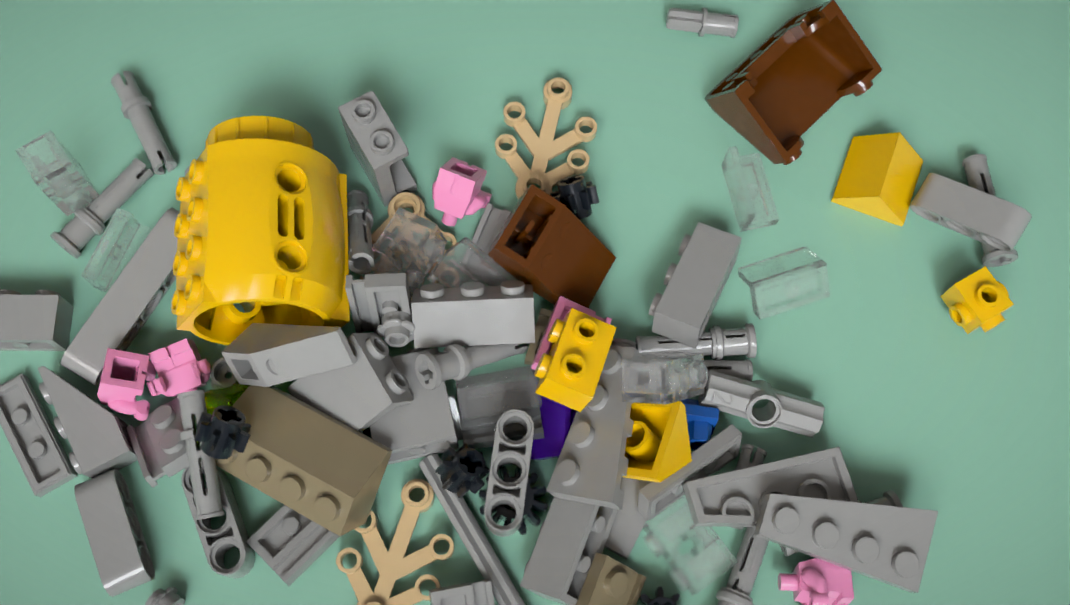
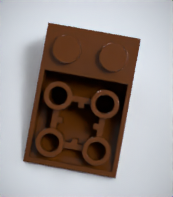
M533 184L519 198L483 258L484 261L514 280L522 281L525 285L532 284L533 292L554 305L558 298L562 296L586 308H589L616 259L563 203Z

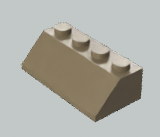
M250 385L232 406L245 415L244 423L251 424L250 438L245 451L241 453L234 450L232 456L228 459H215L216 466L338 536H342L365 524L393 450L275 386Z

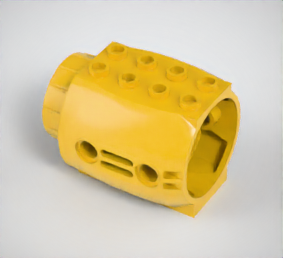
M242 116L223 121L213 127L206 139L204 151L198 159L191 161L188 173L185 177L179 178L176 186V200L181 201L180 213L177 215L174 226V236L178 238L177 252L173 261L176 290L171 303L172 314L177 315L176 330L190 331L204 340L229 345L252 323L343 327L350 321L349 302L345 290L346 275H349L347 175L339 173L336 165L328 157L314 149L313 138L305 128L289 120L271 116ZM233 303H239L243 307L244 313L237 310Z

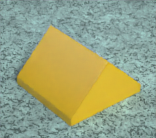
M900 132L854 136L850 142L831 202L902 227L923 160Z
M637 398L636 402L631 404L630 419L634 421L632 437H627L624 456L629 460L627 475L622 476V478L661 483L692 462L685 405L681 401Z

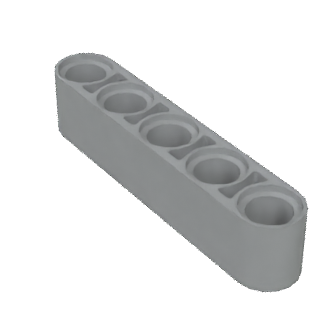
M170 208L159 219L64 352L61 359L63 367L98 386L107 348L121 351L127 350L176 280V276L173 274V261L177 252L178 238L174 236V226L177 215L180 213L179 211Z

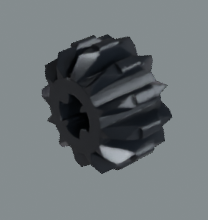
M505 466L500 468V476L504 482L512 483L521 477L522 472L519 467L515 469V477H509L508 469ZM535 472L528 476L523 520L518 529L520 535L527 533L524 520L527 519L536 527L541 523L540 518L533 511H547V503L535 500L547 493L546 487L531 488L538 479V475ZM488 475L487 478H486L487 484H488V480H489V475ZM486 489L479 491V498L486 500ZM485 504L479 508L481 515H484ZM500 505L492 512L495 513L492 519L498 525L501 521L505 522L504 526L509 525L516 517L515 511L507 509V505Z

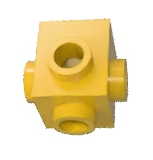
M986 266L955 283L940 296L949 308L952 320L958 326L963 327L967 334L979 327L984 332L996 327L1006 320L1002 313L1014 305L1009 298L1005 286L996 281Z

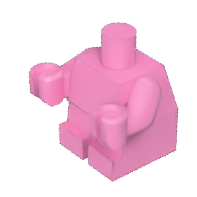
M454 157L440 167L437 180L432 185L434 208L444 212L442 217L443 224L455 226L458 218L463 219L466 215H473L481 208H486L492 194L481 190L487 170L474 165L470 166L467 162Z
M185 338L170 346L148 353L158 374V378L146 382L153 397L160 394L167 397H177V394L198 390L197 388L207 385L206 382L210 379L211 365L206 358L201 359L194 340Z
M107 348L97 393L101 404L108 405L113 411L134 415L137 420H146L149 414L150 403L147 400L136 401V395L142 396L145 380L151 381L155 379L156 369L152 362L149 361L150 356Z
M818 558L799 562L791 574H778L779 590L793 591L794 601L801 602L802 605H848L854 599L851 570Z

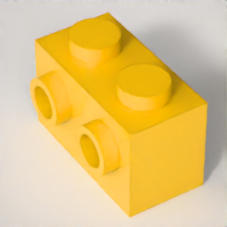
M574 308L570 309L563 320L557 318L547 338V341L553 343L549 355L543 353L534 373V376L540 378L535 393L581 412L593 399L617 327Z

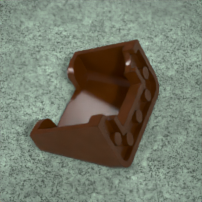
M830 0L804 10L785 22L705 97V101L720 118L773 164L783 163V165H788L802 154L801 148L804 145V141L801 136L841 97L852 93L854 96H859L869 90L874 84L872 79L883 69L835 0Z

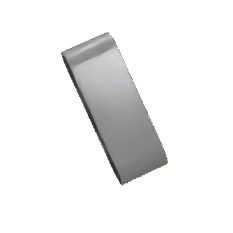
M935 173L927 175L910 204V209L919 216L1006 252H1012L1032 218L1027 210L1014 203Z
M511 409L504 412L498 419L495 431L484 516L488 529L500 537L516 533L523 520L534 437V423L525 411L519 409ZM512 423H518L525 427L527 434L519 441H512L504 435V429ZM505 464H514L520 468L522 474L517 481L507 483L499 478L497 474L499 469ZM500 505H508L516 513L515 520L506 526L498 525L491 517L493 510Z
M201 460L202 473L205 474L203 460ZM188 466L184 469L181 477L182 487L208 564L217 574L235 579L244 577L254 566L255 554L253 548L246 542L249 536L226 473L216 466L222 509H225L227 518L222 527L213 530L210 523L211 518L196 519L197 512ZM238 547L240 551L239 562L233 568L226 569L223 561L224 555L229 549Z
M114 469L75 485L74 494L97 570L106 592L111 597H114L154 580L155 570L128 486L120 471Z

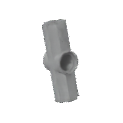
M709 370L704 375L698 397L699 405L719 408V411L746 418L752 425L758 428L774 426L813 438L816 433H819L823 423L825 410L823 403L774 389L770 383L764 380L747 381ZM758 400H769L768 404L764 407L753 408V405Z

